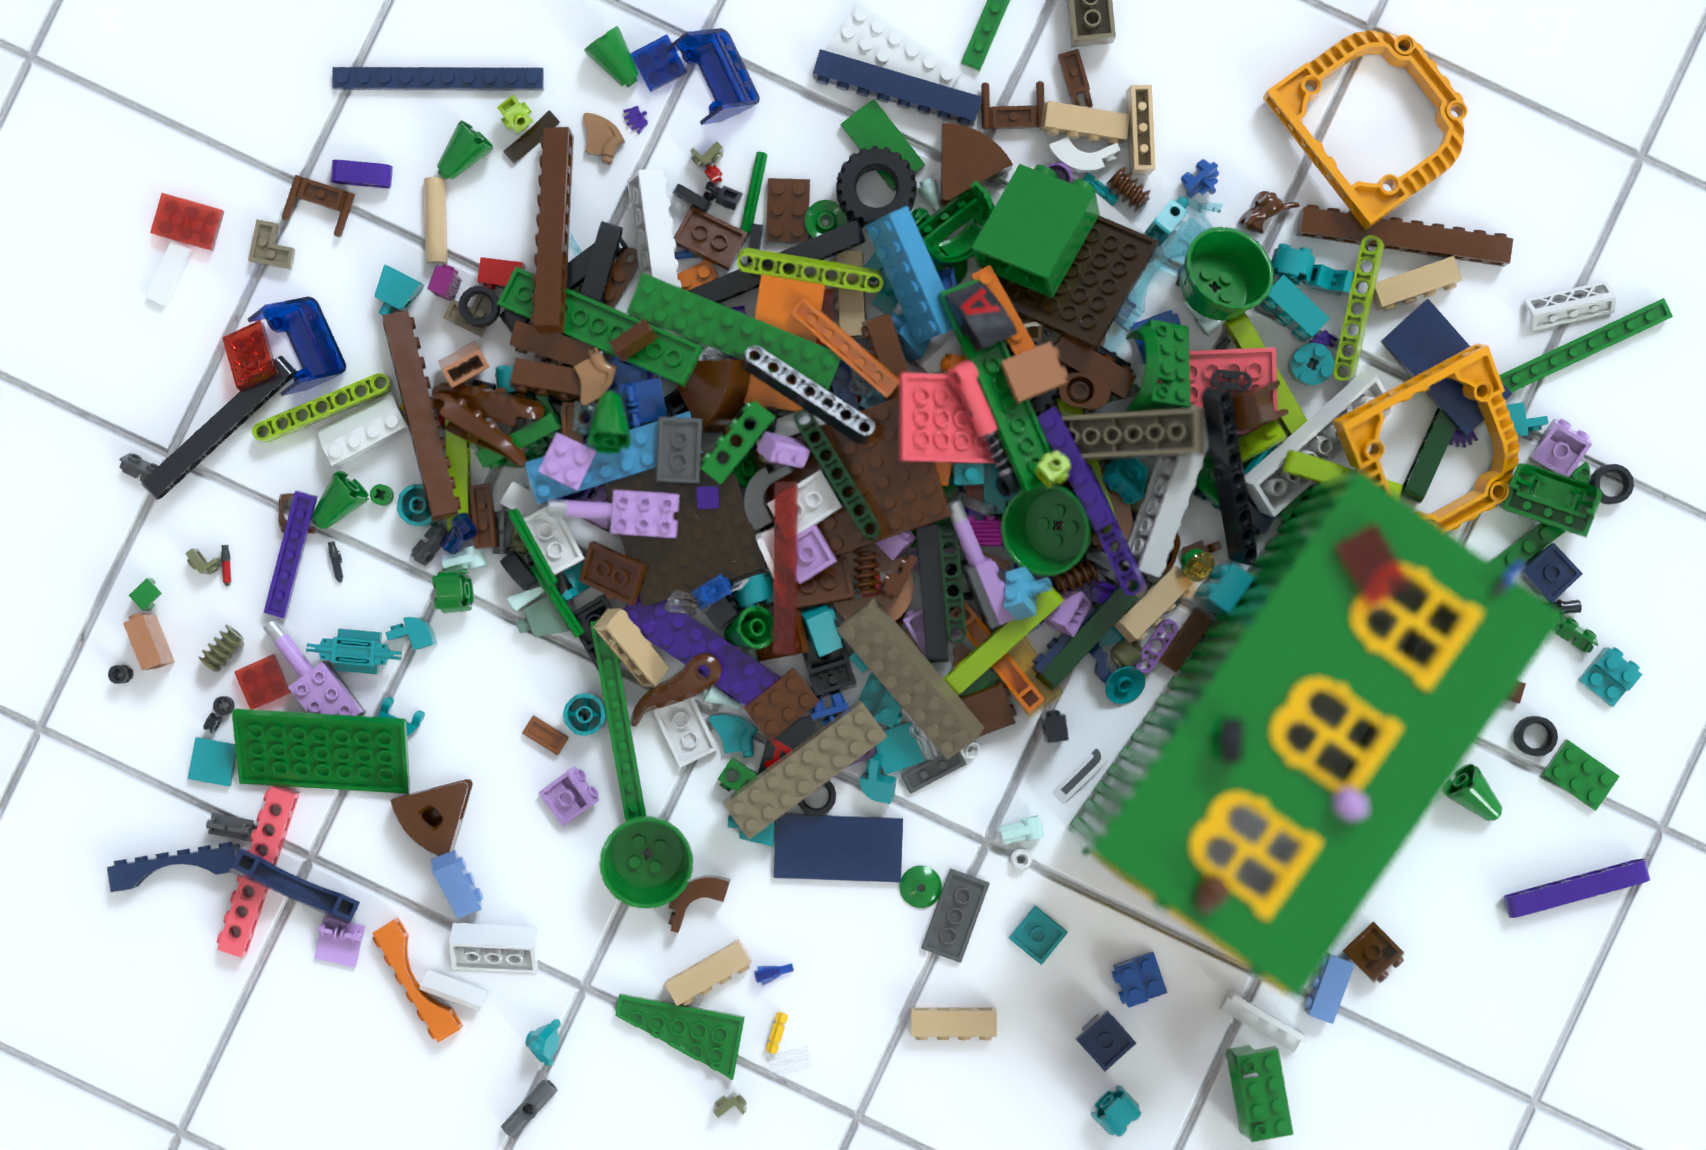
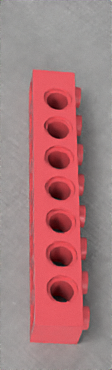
M272 786L266 790L263 798L265 805L258 813L257 821L259 823L257 829H254L251 834L250 842H252L250 850L247 851L262 857L275 866L277 865L300 793L280 786ZM274 804L279 805L281 808L279 815L273 812ZM268 824L274 828L273 835H269L266 832ZM261 845L267 848L266 856L262 855L259 851ZM238 875L237 882L239 884L237 890H234L231 895L230 902L232 905L230 911L228 910L224 916L223 923H225L223 931H220L216 943H219L217 950L242 958L248 953L268 888ZM247 885L253 887V896L247 894ZM240 906L246 907V916L240 914ZM234 926H237L240 929V936L234 935Z

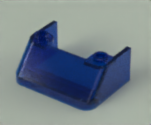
M725 29L688 31L665 48L666 52L680 51L686 63L698 65L715 101L708 107L709 115L699 121L701 125L725 121L759 103V94L731 35Z
M307 296L266 304L247 318L248 322L266 319L269 327L274 332H286L301 364L302 369L295 372L293 376L294 383L280 392L282 396L309 390L345 372V360L319 303L313 297Z

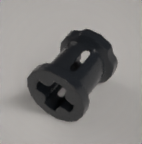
M115 665L108 671V678L114 684L128 683L134 675L133 669L128 665ZM118 672H123L124 675L118 676Z

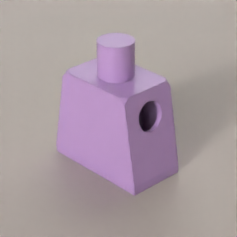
M1059 591L1064 601L1044 621L1051 628L1074 637L1092 603L1083 592L1067 591L1065 595L1062 591Z

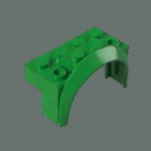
M977 180L971 184L970 190L954 198L917 227L934 267L938 265H954L973 256L971 247L982 230L973 220H976L983 227L995 207L990 193ZM966 222H968L967 225L957 235H955L947 241L942 242L954 231H956L958 228L962 227Z
M1150 319L1126 336V340L1136 339L1144 341L1146 351L1143 382L1137 397L1127 407L1128 412L1162 409H1188L1190 407L1188 326Z
M536 395L538 401L545 408V417L510 434L513 443L517 447L522 449L528 448L529 451L525 452L526 462L546 456L556 433L562 434V421L549 396L542 397ZM475 444L478 450L475 454L483 468L490 467V469H496L502 465L518 467L504 456Z
M1521 463L1516 467L1509 485V494L1502 509L1587 538L1603 492L1598 487ZM1538 480L1533 494H1531L1533 485L1535 481ZM1581 494V498H1580V501H1579V503H1578V506H1577L1576 509H1574L1575 506H1576V503H1577V501H1578L1579 495Z
M1250 1045L1227 1049L1225 1054L1239 1132L1251 1142L1294 1135L1279 1049L1273 1046L1254 1050ZM1254 1073L1259 1074V1075H1257V1076H1251V1077L1242 1078L1244 1075H1249V1074H1254Z

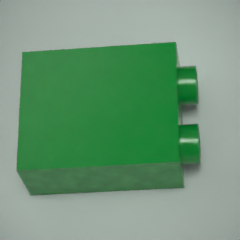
M1019 164L971 247L977 267L983 269L991 265L996 276L1053 298L1100 215L1094 187L1081 179H1074L1072 183L1058 179L1057 174L1044 165L1037 164L1032 169Z

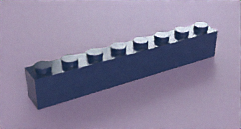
M822 49L819 50L813 70V79H816V82L819 84H834L836 88L843 91L851 89L863 97H868V95L875 96L880 102L888 103L892 101L897 103L898 107L904 109L912 107L921 114H936L939 119L945 121L953 119L959 125L967 127L969 125L974 126L982 96Z

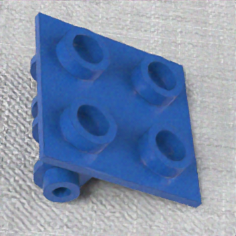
M660 377L618 384L627 423L632 425V428L640 427V423L659 420V417H667Z

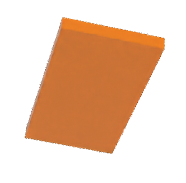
M761 275L755 319L816 343L817 337L796 320L790 312L804 296L821 310L825 285ZM750 374L749 387L744 403L747 404L749 401L753 403L756 400L765 407L770 406L796 412L803 409Z

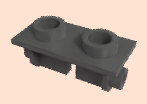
M128 453L119 459L122 461L119 466L122 472L135 479L141 473L142 475L139 480L141 482L158 467L157 464L149 463L143 460L141 456L133 453Z
M507 511L495 512L498 547L492 548V554H508L512 550L514 551V548L508 547L513 523Z
M438 522L435 525L432 524L424 535L428 539L427 543L420 539L411 550L412 553L410 555L415 561L426 566L433 560L438 550L447 543L448 538L452 534H449Z
M212 813L211 820H207L206 828H209L208 834L250 841L254 820Z

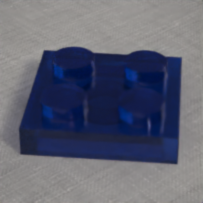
M667 34L630 53L650 93L687 74V70Z

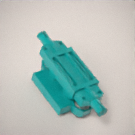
M338 628L337 637H333V639L322 638L320 644L307 643L306 646L315 648H306V652L319 653L321 660H331L330 663H335L334 671L377 675L379 665H386L388 659L401 660L402 658L401 656H393L402 655V651H390L388 644L381 643L382 632Z

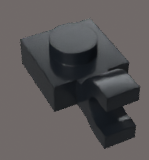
M708 181L705 189L711 191V193L705 191L703 197L708 201L716 199L715 203L735 211L743 193L725 185L722 188L717 187L714 183Z

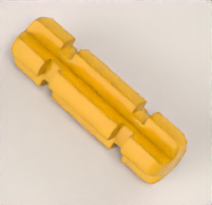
M777 1012L774 1020L776 1022L773 1023L768 1038L770 1042H767L765 1048L771 1054L778 1052V1042H781L785 1029L784 1023L788 1019V1015L784 1012Z

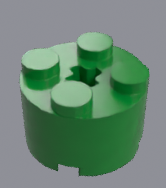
M467 569L440 571L432 577L433 587L436 588L437 597L434 598L436 609H440L444 614L470 611L472 607H469V603L474 602V590L472 580L466 577V574L469 573Z

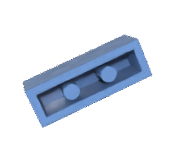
M456 850L431 859L432 873L457 918L481 910L483 894L480 888L475 887L472 873L467 872L464 858L459 857Z
M1331 953L1328 954L1319 967L1318 976L1313 978L1311 996H1308L1304 1003L1305 1012L1309 1016L1331 1024L1334 1023L1355 965L1353 962Z

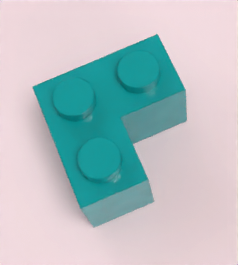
M828 604L800 609L804 628L809 635L814 651L819 657L843 647L841 643L843 637L836 630L837 628L834 623L837 620L832 608H829Z

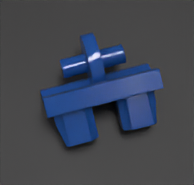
M1202 159L1195 166L1199 172L1196 177L1190 172H1186L1181 177V183L1185 187L1186 195L1190 199L1198 192L1201 195H1204L1206 192L1213 195L1216 192L1214 185L1219 182L1216 178L1219 175L1218 165L1214 161L1209 163Z
M722 574L691 591V594L697 599L700 610H703L731 594L730 589H732V585L727 577L723 578Z
M841 692L830 695L833 706L825 708L822 698H819L820 702L812 708V720L829 715L830 718L822 720L823 726H825L837 717L834 716V713L848 709V702H845Z

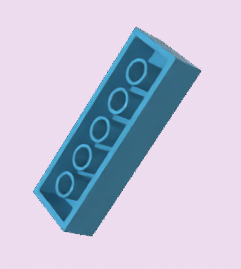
M908 206L866 225L865 228L868 236L872 241L877 256L885 270L886 277L889 279L894 295L901 306L903 315L917 344L952 330V325L938 295L945 289Z

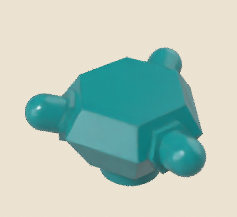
M554 1019L550 1024L539 1027L535 1031H530L525 1040L526 1047L529 1048L541 1063L543 1062L548 1067L552 1066V1056L557 1052L560 1037L557 1034V1030L561 1025L559 1019Z

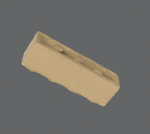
M1152 84L1131 85L1126 90L1127 114H1130L1128 127L1129 173L1131 172L1132 175L1151 174L1156 169Z
M1047 101L1043 105L1040 130L1046 131V134L1057 136L1060 133L1066 134V137L1070 139L1084 137L1089 142H1099V140L1107 141L1108 145L1115 143L1120 145L1127 140L1130 114Z
M862 250L844 251L837 254V258H833V262L863 267L864 253ZM851 273L846 278L849 281H855L858 276ZM834 287L835 292H838V300H835V311L839 313V321H836V324L850 337L863 338L861 322L867 320L866 292Z
M1452 256L1376 282L1373 300L1377 310L1384 308L1385 311L1396 308V303L1404 301V304H1409L1417 301V296L1424 294L1426 298L1437 294L1436 290L1444 288V291L1457 287L1456 283L1461 281L1462 277L1455 257Z
M1176 565L1173 566L1113 626L1129 643L1136 640L1140 642L1148 635L1146 630L1150 626L1154 628L1162 621L1160 616L1164 612L1168 614L1176 607L1174 602L1178 598L1182 600L1190 593L1188 588L1193 583Z
M621 608L607 609L593 628L642 687H656L670 669L666 665L664 658L653 649L652 643L644 638L640 633V629L631 622L628 614Z
M739 938L669 978L664 984L677 1006L680 1004L685 1006L694 1001V996L697 994L705 995L713 990L712 986L719 982L722 985L732 979L730 975L736 972L741 974L750 968L749 964H751L752 959Z
M911 1007V1037H915L916 1040H928V1037H937V1040H949V1037H958V1040H970L971 1037H979V1040H992V1037H997V1010L995 1007Z

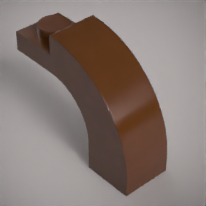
M705 875L690 880L684 891L669 904L668 908L676 910V913L672 912L668 922L669 925H672L670 931L679 933L686 909L694 900L711 898L724 902L731 879L716 875Z

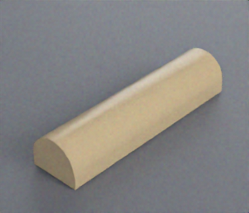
M440 177L424 178L426 264H448L446 180Z

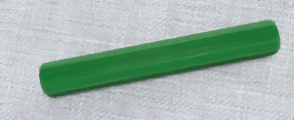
M758 151L756 153L740 229L748 234H751L752 224L754 223L768 157L765 152Z
M517 508L510 510L508 516L547 586L555 584L557 579L520 511Z
M534 564L530 570L573 636L575 638L581 636L584 630L554 584L551 586L545 584Z

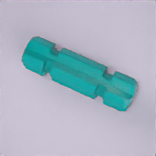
M1087 173L1082 179L1092 185L1095 192L1110 205L1114 206L1119 200V197L1115 193H1111L1109 188L1102 182L1096 181L1091 173Z

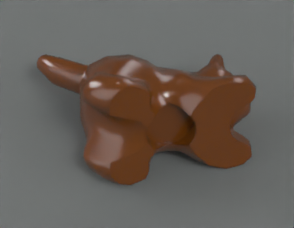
M1262 191L1254 198L1255 207L1246 211L1238 222L1245 224L1248 231L1263 234L1262 226L1265 220L1275 216L1280 211L1297 208L1300 205L1297 202L1283 204L1276 193Z

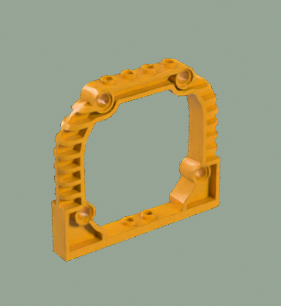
M1374 30L1353 33L1266 91L1263 97L1268 106L1365 230L1449 170L1458 159L1463 147L1464 124L1462 120L1468 112L1463 97L1451 87L1449 79L1440 73L1437 64L1428 58L1423 46L1407 34L1396 37L1387 32L1381 33ZM1398 45L1404 46L1406 51L1399 49ZM1379 54L1391 66L1405 68L1436 107L1435 122L1442 131L1443 138L1439 148L1433 154L1402 176L1397 178L1395 175L1386 174L1378 183L1357 181L1351 186L1337 168L1335 160L1325 153L1322 143L1319 140H1315L1302 123V120L1306 115L1307 102H1311L1317 97L1322 88V81L1356 58L1363 55ZM1305 86H1311L1314 91H1308ZM1450 111H1455L1458 117L1451 115ZM1383 184L1390 186L1391 191L1385 190Z
M1479 343L1470 346L1333 420L1350 467H1354L1356 472L1361 471L1391 492L1379 460L1385 451L1384 444L1379 440L1380 431L1385 420L1382 411L1399 402L1410 400L1412 395L1417 392L1427 391L1430 385L1445 377L1464 385L1463 394L1466 398L1477 401L1484 417V422L1492 441L1493 459L1490 470L1477 478L1471 492L1431 514L1418 511L1446 532L1458 529L1462 523L1476 519L1480 513L1490 511L1497 504L1504 501L1509 494L1507 485L1511 482L1513 478L1512 473L1519 462L1518 452L1520 451V445L1518 444V434L1510 418L1506 401L1502 396V393L1505 392L1489 346ZM1371 445V451L1368 453V448Z

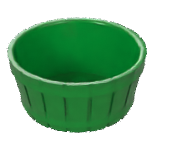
M1229 227L1207 229L1193 239L1185 255V261L1179 277L1182 295L1194 311H1197V313L1206 318L1218 321L1237 318L1245 311L1256 307L1270 293L1274 280L1270 258L1255 239H1252L1251 236L1242 231ZM1215 282L1220 287V290L1218 289L1216 292H1213L1209 285Z
M1056 484L1049 489L1043 485L1025 493L1020 490L1010 499L1007 504L1008 506H1006L1003 512L1001 535L1003 536L1002 541L1006 551H1008L1007 553L1019 567L1025 566L1029 572L1035 575L1054 576L1068 571L1082 559L1093 540L1094 527L1078 496L1074 491ZM1055 520L1063 522L1062 531L1059 529L1054 530Z
M641 816L620 824L608 836L600 854V872L605 886L615 898L632 907L651 909V907L657 908L670 903L684 891L692 875L693 855L686 837L675 825L659 817ZM646 848H651L650 851L654 855L644 859V855L641 854L642 850L645 851Z

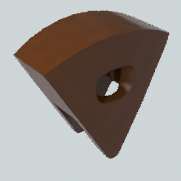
M942 123L941 204L943 206L970 190L971 184L976 180L982 186H985L1012 169L1013 163L1008 155L996 142L985 134L964 125Z
M698 360L685 387L676 384L692 418L702 419L703 433H718L734 419L747 395L750 373L743 369L742 360Z
M1279 380L1231 395L1237 432L1289 414L1288 409L1275 411L1270 396V391L1279 387Z
M464 779L397 796L390 801L397 820L410 838L427 851L441 856L455 849L473 782L470 779Z

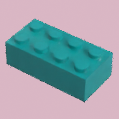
M1233 562L1214 565L1207 575L1209 577L1208 581L1204 584L1201 583L1195 591L1197 594L1195 600L1215 614L1230 613L1255 577Z

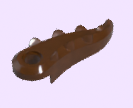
M442 382L432 389V396H435L437 393H446L456 400L463 398L469 409H479L484 416L512 427L515 426L517 418L525 420L528 418L540 419L545 415V408L540 402L526 398L524 393L508 394L505 388L502 387L492 390L488 389L486 384L469 386L462 382L452 388L449 383Z
M437 393L432 398V402L440 411V414L449 421L445 426V430L473 444L504 456L519 468L526 464L524 450L513 443L510 435L504 434L499 430L494 420L487 421L484 419L481 410L473 411L467 407L465 399L456 400L446 393Z
M699 653L693 656L675 675L656 687L651 688L640 698L632 712L631 725L636 727L643 715L648 711L683 702L713 686L722 674V665L719 659L710 653ZM699 666H707L710 671L709 675H702L699 672Z

